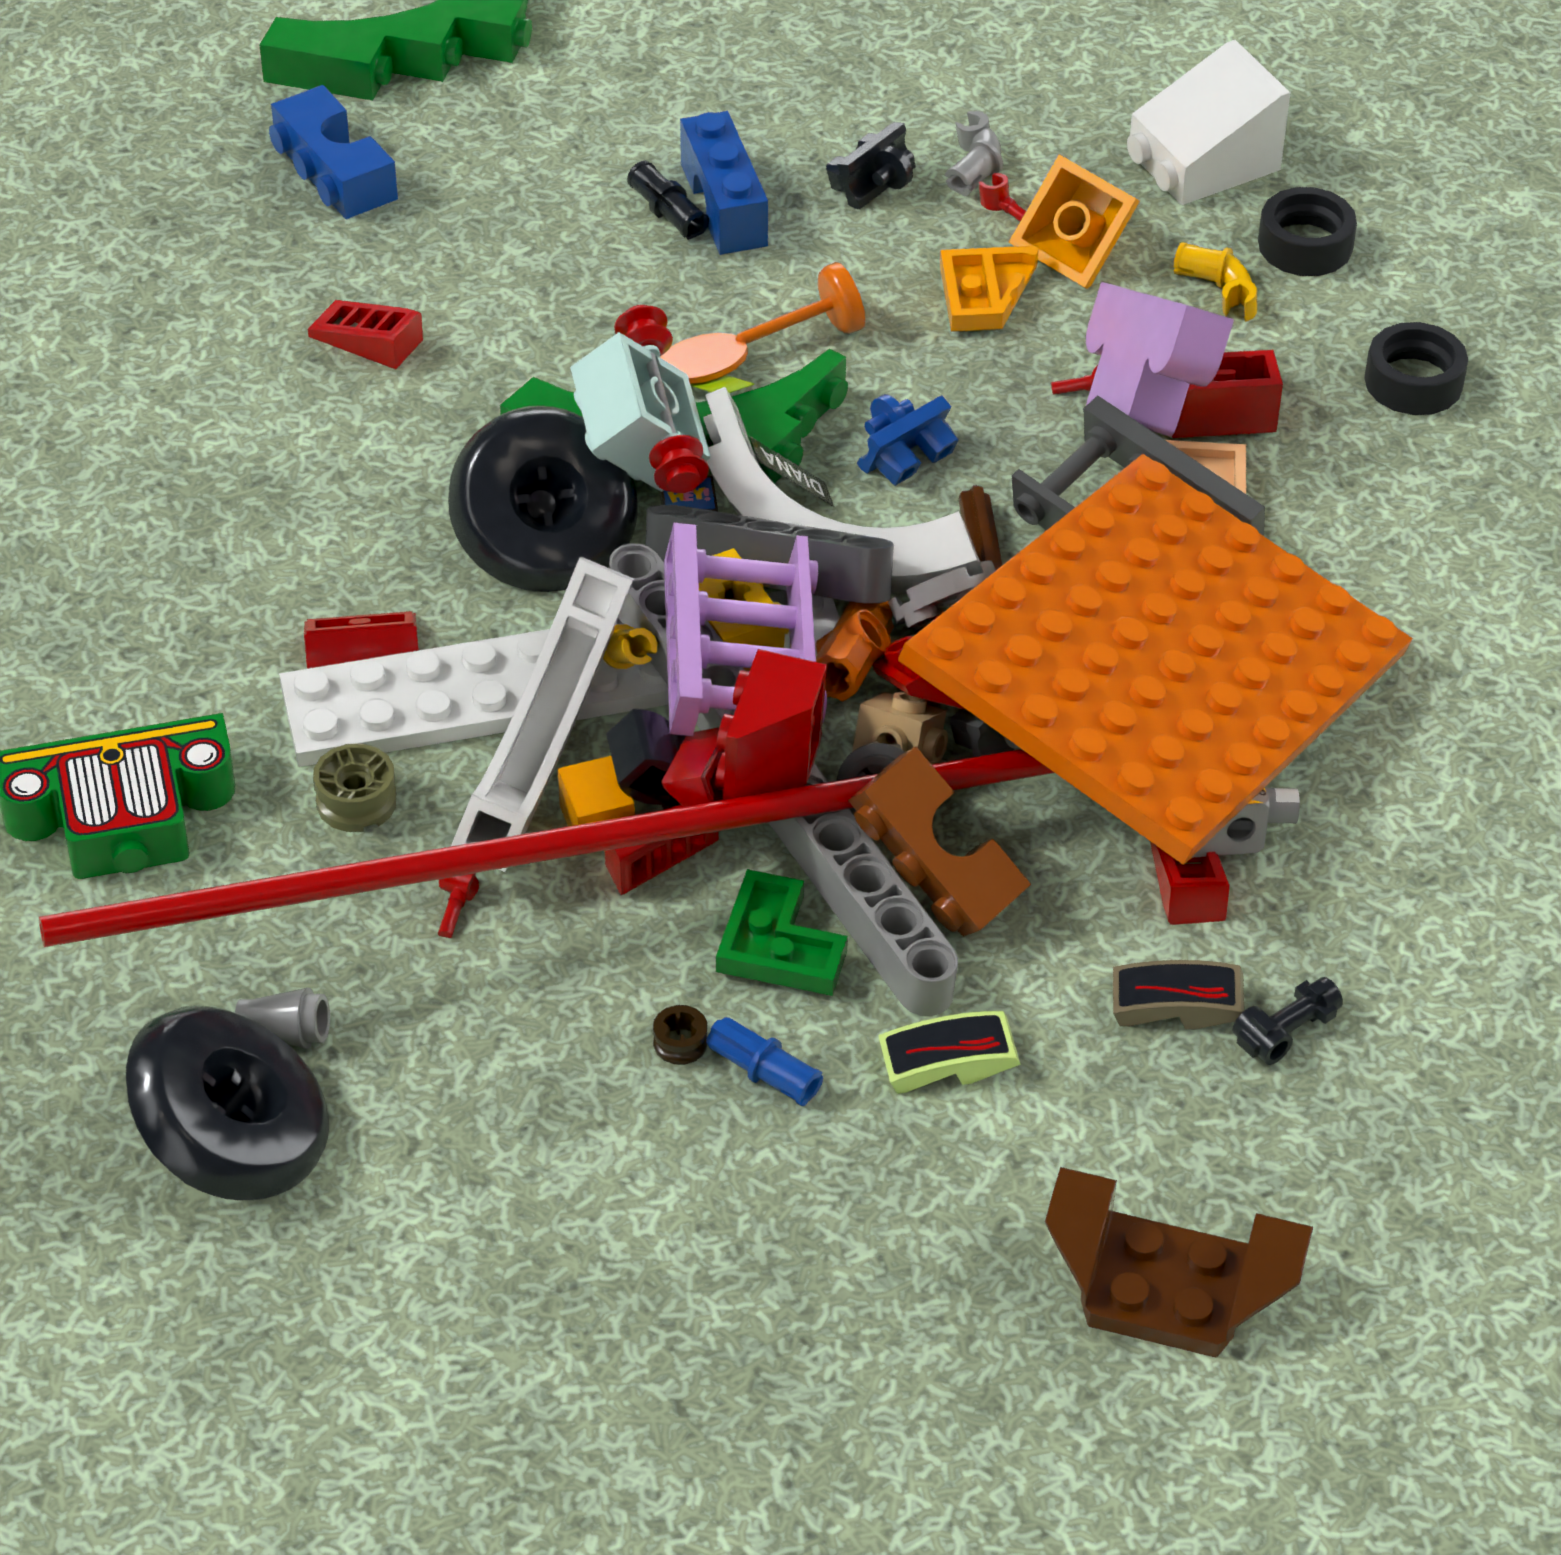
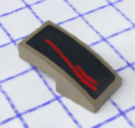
M1162 960L1113 967V1014L1119 1026L1129 1027L1180 1017L1185 1029L1196 1030L1235 1022L1240 1014L1245 1011L1244 976L1240 965L1202 960Z

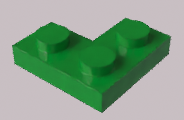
M747 869L716 954V972L833 996L847 954L848 936L794 925L804 898V880Z

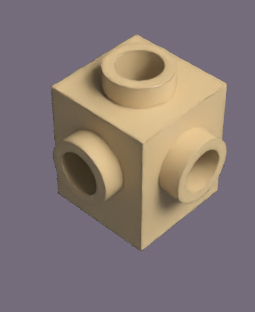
M884 692L860 703L852 752L861 746L875 741L890 745L900 744L901 749L905 752L917 747L931 764H937L943 757L948 742V733L943 729L947 710L927 705L928 700L910 696L905 692H896L894 694Z

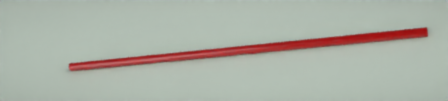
M1022 749L931 764L953 791L1054 773ZM878 774L39 916L40 933L43 946L50 947L850 809L854 807L848 800Z

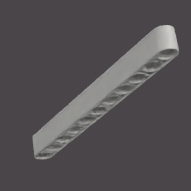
M634 543L622 545L611 554L609 568L634 578L618 618L622 624H627L634 628H645L655 636L657 652L656 654L647 653L646 655L653 658L650 662L668 685L664 562L648 546ZM707 620L704 626H700L701 634L709 635L710 641L723 642ZM707 664L706 669H702V678L711 679L712 685L735 687L740 670L744 669L743 667ZM709 708L707 714L699 713L696 725L700 730L720 727L724 714L734 715L735 710ZM815 763L805 786L828 782ZM844 809L769 822L770 826L900 1003L910 1012L920 1016H934L947 1010L954 996L958 967L957 954L872 839L860 828L851 811Z

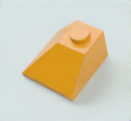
M1059 154L1008 243L1013 246L1038 245V260L1088 289L1093 284L1140 200Z

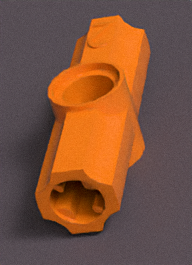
M889 601L883 603L849 602L833 630L816 641V651L818 654L816 662L827 664L825 686L827 697L837 698L843 702L853 696L860 688L874 661L884 655L885 648L891 644L889 635L894 628L892 622L893 614L888 604Z

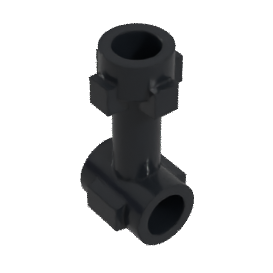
M1320 977L1312 983L1306 980L1295 987L1294 997L1297 1000L1271 1016H1268L1258 1006L1249 1007L1240 1014L1233 1025L1232 1032L1237 1036L1236 1043L1252 1058L1258 1056L1267 1065L1277 1063L1287 1054L1292 1046L1293 1039L1289 1035L1290 1032L1309 1020L1314 1022L1319 1019L1326 1024L1336 1017L1337 1010L1343 1005V998L1336 984L1327 977Z

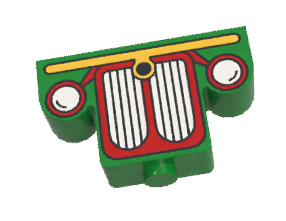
M223 713L0 750V808L7 833L15 839L22 841H38L56 832L57 828L63 827L72 874L77 879L119 872L135 873L147 867L185 861L189 858L190 852L182 806L187 805L189 808L199 811H211L227 804L235 794L236 784L231 748Z

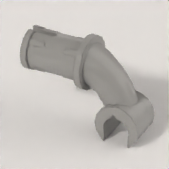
M980 111L967 112L969 126L955 122L958 143L968 153L946 171L945 177H948L946 183L949 188L963 196L969 195L978 186L980 181H983L990 174L999 173L1003 168L1001 144L996 134L990 129L987 114Z

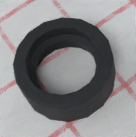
M1294 187L1279 191L1266 201L1261 211L1258 235L1260 253L1269 264L1290 274L1321 276L1336 272L1348 263L1353 252L1357 228L1355 210L1344 198L1331 191L1315 187ZM1292 225H1312L1320 227L1332 235L1321 238H1305L1291 234L1283 228Z
M1406 322L1386 327L1373 337L1368 351L1364 376L1367 391L1378 403L1396 412L1410 415H1431L1444 411L1460 399L1464 387L1468 356L1465 346L1454 334L1439 326L1422 322ZM1400 359H1418L1430 362L1439 367L1444 373L1432 377H1416L1403 374L1392 368L1388 363Z

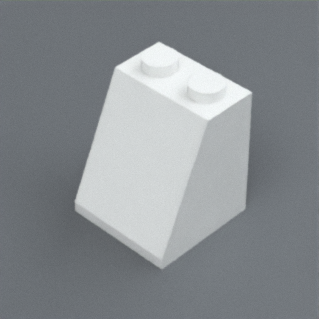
M1236 40L1225 43L1132 113L1130 136L1127 139L1129 155L1136 164H1141L1155 178L1161 190L1168 191L1181 205L1281 170L1290 92Z

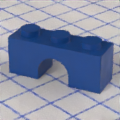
M324 85L271 104L273 125L269 127V135L274 148L279 154L286 153L290 157L301 179H309L317 187L318 194L326 206L333 205L345 219H349L398 200L395 161L371 136L350 143L347 110Z
M707 112L699 116L681 118V166L693 194L704 192L706 214L709 217L708 229L719 254L767 247L768 199L729 112Z

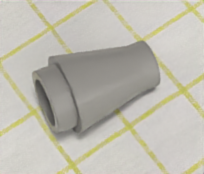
M303 988L256 999H240L235 1008V1013L267 1028L288 1045L309 1049L312 1043H323L328 1036L330 1027L328 999L325 994H314L311 988Z

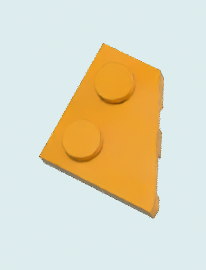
M1038 245L941 250L940 270L951 332L1003 329L1037 268Z

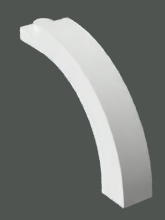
M726 387L705 395L712 414L703 418L714 444L708 447L711 458L707 460L713 476L738 515L877 537L893 542L892 594H907L906 590L924 581L966 566L969 576L983 573L969 531L959 511L926 523L904 527L878 528L842 523L823 517L803 507L781 491L760 468L738 407Z
M579 558L525 690L487 771L471 795L451 846L526 833L586 699L634 578L586 558ZM502 868L498 870L505 872L507 868Z

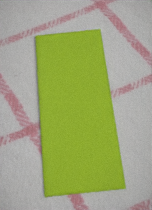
M724 375L704 383L690 385L708 392L726 387L728 392L732 393L752 386L754 383Z

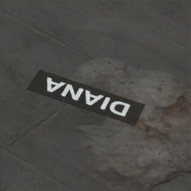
M750 436L760 463L835 507L824 481Z

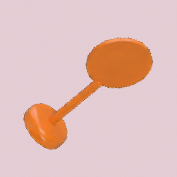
M834 262L825 266L818 274L817 285L820 301L737 334V336L728 333H710L684 339L672 345L660 358L686 373L690 384L704 383L723 377L736 370L746 360L748 355L746 344L826 312L831 323L839 331L846 334L857 332L865 327L864 306L857 286L848 270L841 263Z

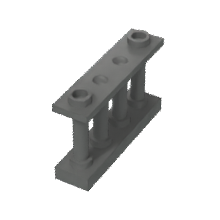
M1098 395L1083 408L1085 442L1042 483H1039L1020 469L1012 475L1013 506L1016 512L1027 523L1031 525L1038 524L1045 530H1048L1075 508L1059 496L1100 457H1109L1125 468L1140 455L1145 454L1153 461L1163 464L1172 474L1197 491L1207 494L1216 504L1242 522L1255 527L1264 536L1265 506Z

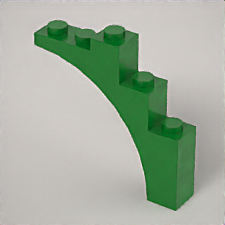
M437 0L418 8L390 15L355 20L311 21L275 17L259 45L263 82L307 90L324 85L331 94L373 101L381 85L389 84L392 73L443 82L451 66L459 65L462 55L513 63L521 47L527 48L531 39L532 21L526 18L528 0Z
M828 349L802 369L767 386L731 396L738 407L760 468L774 484L784 474L788 475L783 466L786 468L784 462L787 463L790 474L793 471L789 465L795 471L799 467L804 452L801 446V438L806 437L812 431L816 421L830 408H838L844 401L848 391L846 356ZM532 377L500 404V415L527 406H551L566 409L583 417L582 411L575 401L574 392L567 391L535 377ZM708 401L695 402L707 446H713L714 444L703 418L712 414ZM761 448L769 455L770 453L773 454V465L769 463ZM775 456L778 457V459L783 464V466L781 465L782 470H780ZM710 468L707 476L712 474Z

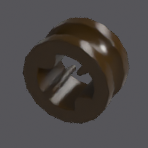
M674 1005L659 1012L653 1021V1047L656 1054L662 1060L677 1065L689 1064L701 1058L707 1050L708 1022L704 1014L688 1005ZM675 1030L677 1035H680V1030H687L691 1032V1038L685 1039L682 1034L680 1035V1040L670 1038V1032Z

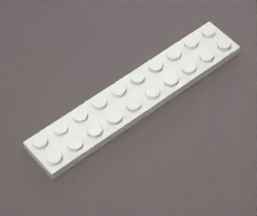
M786 590L767 593L773 603L779 602L781 605H788ZM812 595L815 655L817 656L816 641L833 630L840 617L833 598ZM619 618L617 619L616 624H622ZM550 629L279 673L298 767L317 764L321 756L331 749L345 744H366L377 747L385 753L506 732ZM789 633L785 634L784 648H790ZM602 659L577 720L628 712L632 709H646L669 705L668 685L651 662L644 665H634L628 669H615Z

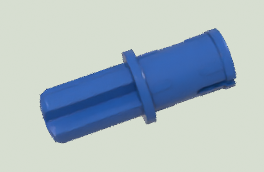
M729 1017L717 1020L712 1025L706 1039L709 1048L748 1071V1078L753 1083L762 1080L795 1100L800 1106H805L819 1091L823 1082V1072L812 1068L784 1051L780 1040L776 1038L766 1040Z

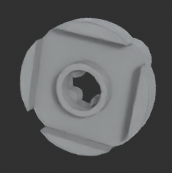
M979 562L983 571L980 574L969 576L967 568L964 566L924 581L906 590L910 601L905 604L897 597L892 598L888 604L896 624H907V627L912 628L914 632L921 631L935 617L946 611L994 573L996 569L993 562Z

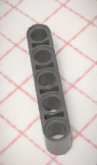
M656 505L647 508L645 546L653 549L663 562L673 523L696 525L697 548L705 549L706 555L712 556L734 548L742 559L789 563L797 535L808 536L809 560L818 562L817 586L815 593L812 595L857 603H883L891 599L894 544L889 540L686 506ZM763 584V587L787 591L786 586Z

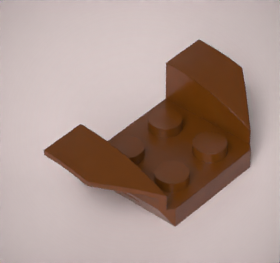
M1060 1167L1045 1224L1081 1290V1304L1089 1327L1216 1358L1233 1339L1236 1327L1300 1284L1313 1226L1256 1213L1249 1243L1115 1212L1113 1208L1117 1180Z

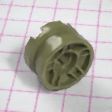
M345 744L328 751L320 757L315 765L313 783L316 792V808L321 819L332 828L346 832H364V827L373 824L380 826L392 816L396 809L397 795L394 765L389 756L379 748L366 744Z

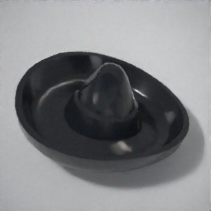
M551 406L517 408L492 419L469 439L454 464L449 484L448 505L451 524L459 543L468 556L481 569L497 580L513 587L534 592L566 590L580 557L609 568L610 556L613 551L622 545L630 544L638 515V499L634 479L625 470L606 459L600 460L590 451L585 441V433L587 431L582 416L566 409Z
M193 1005L184 1006L153 1018L143 1026L134 1038L126 1064L127 1096L132 1117L152 1154L185 1184L209 1195L239 1201L259 1200L277 1196L301 1183L315 1168L326 1147L329 1134V1115L325 1098L311 1069L276 1034L237 1013L216 1007Z

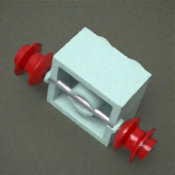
M636 305L618 317L614 325L615 335L570 367L576 388L574 398L582 411L587 431L585 433V441L590 451L600 460L606 459L625 470L633 479L642 480L661 492L665 490L674 493H687L694 490L707 477L709 467L706 461L711 458L688 375L660 358L670 349L673 342L672 334L666 328L668 323L667 316L658 307Z

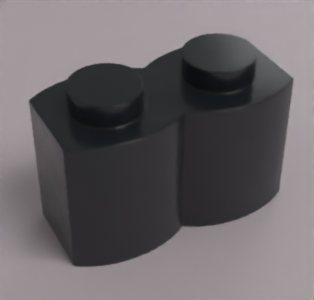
M632 709L606 733L618 785L627 796L632 797L636 801L651 805H662L664 810L679 806L681 804L663 787L662 779L686 735L670 734L669 720L658 713L644 709Z

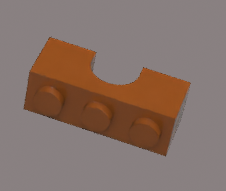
M914 747L899 755L848 801L856 809L854 817L860 828L876 841L881 839L895 856L893 865L902 878L912 886L919 885L933 901L931 909L938 921L949 931H958L964 937L984 928L1024 892L1031 883L994 839L975 846L964 857L949 854L939 846L933 834V817L938 807L955 792L920 750Z

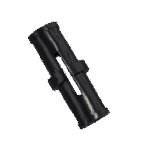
M646 160L638 162L630 169L627 176L628 185L649 202V209L658 218L664 216L688 240L706 231L709 224L708 215L687 198L686 190L677 181L666 179L652 163Z

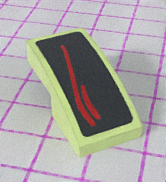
M981 1011L942 1016L899 1027L878 1035L889 1080L897 1094L912 1091L953 1074L957 1075L962 1085L972 1084L1021 1065L1004 1011Z

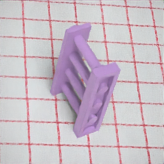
M673 523L664 559L670 734L693 736L699 713L707 714L709 708L736 710L737 705H733L735 687L712 685L711 679L702 678V669H706L707 664L751 668L758 649L816 662L812 594L815 593L817 586L818 562L809 560L808 536L797 535L789 563L706 555L705 549L697 548L696 525ZM704 578L786 586L788 605L708 598L706 591H699V583H702ZM707 620L788 628L790 648L710 641L709 635L701 634L700 626H704ZM825 690V699H824L823 722H824V719H825L826 706H827V694H826V690Z

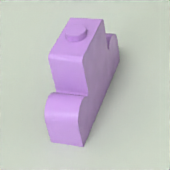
M1101 282L1086 332L1087 350L1101 357L1086 405L1098 395L1152 432L1172 436L1176 430L1189 385L1207 386L1217 374L1234 319Z

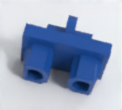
M888 394L877 397L871 402L870 406L872 418L864 424L865 430L870 435L867 440L868 454L859 458L857 465L866 474L878 468L896 486L912 477L921 464L919 459L910 450L911 448L918 445L932 463H936L953 452L959 441L945 421L952 406L942 395L914 410L913 404L908 399L899 403Z

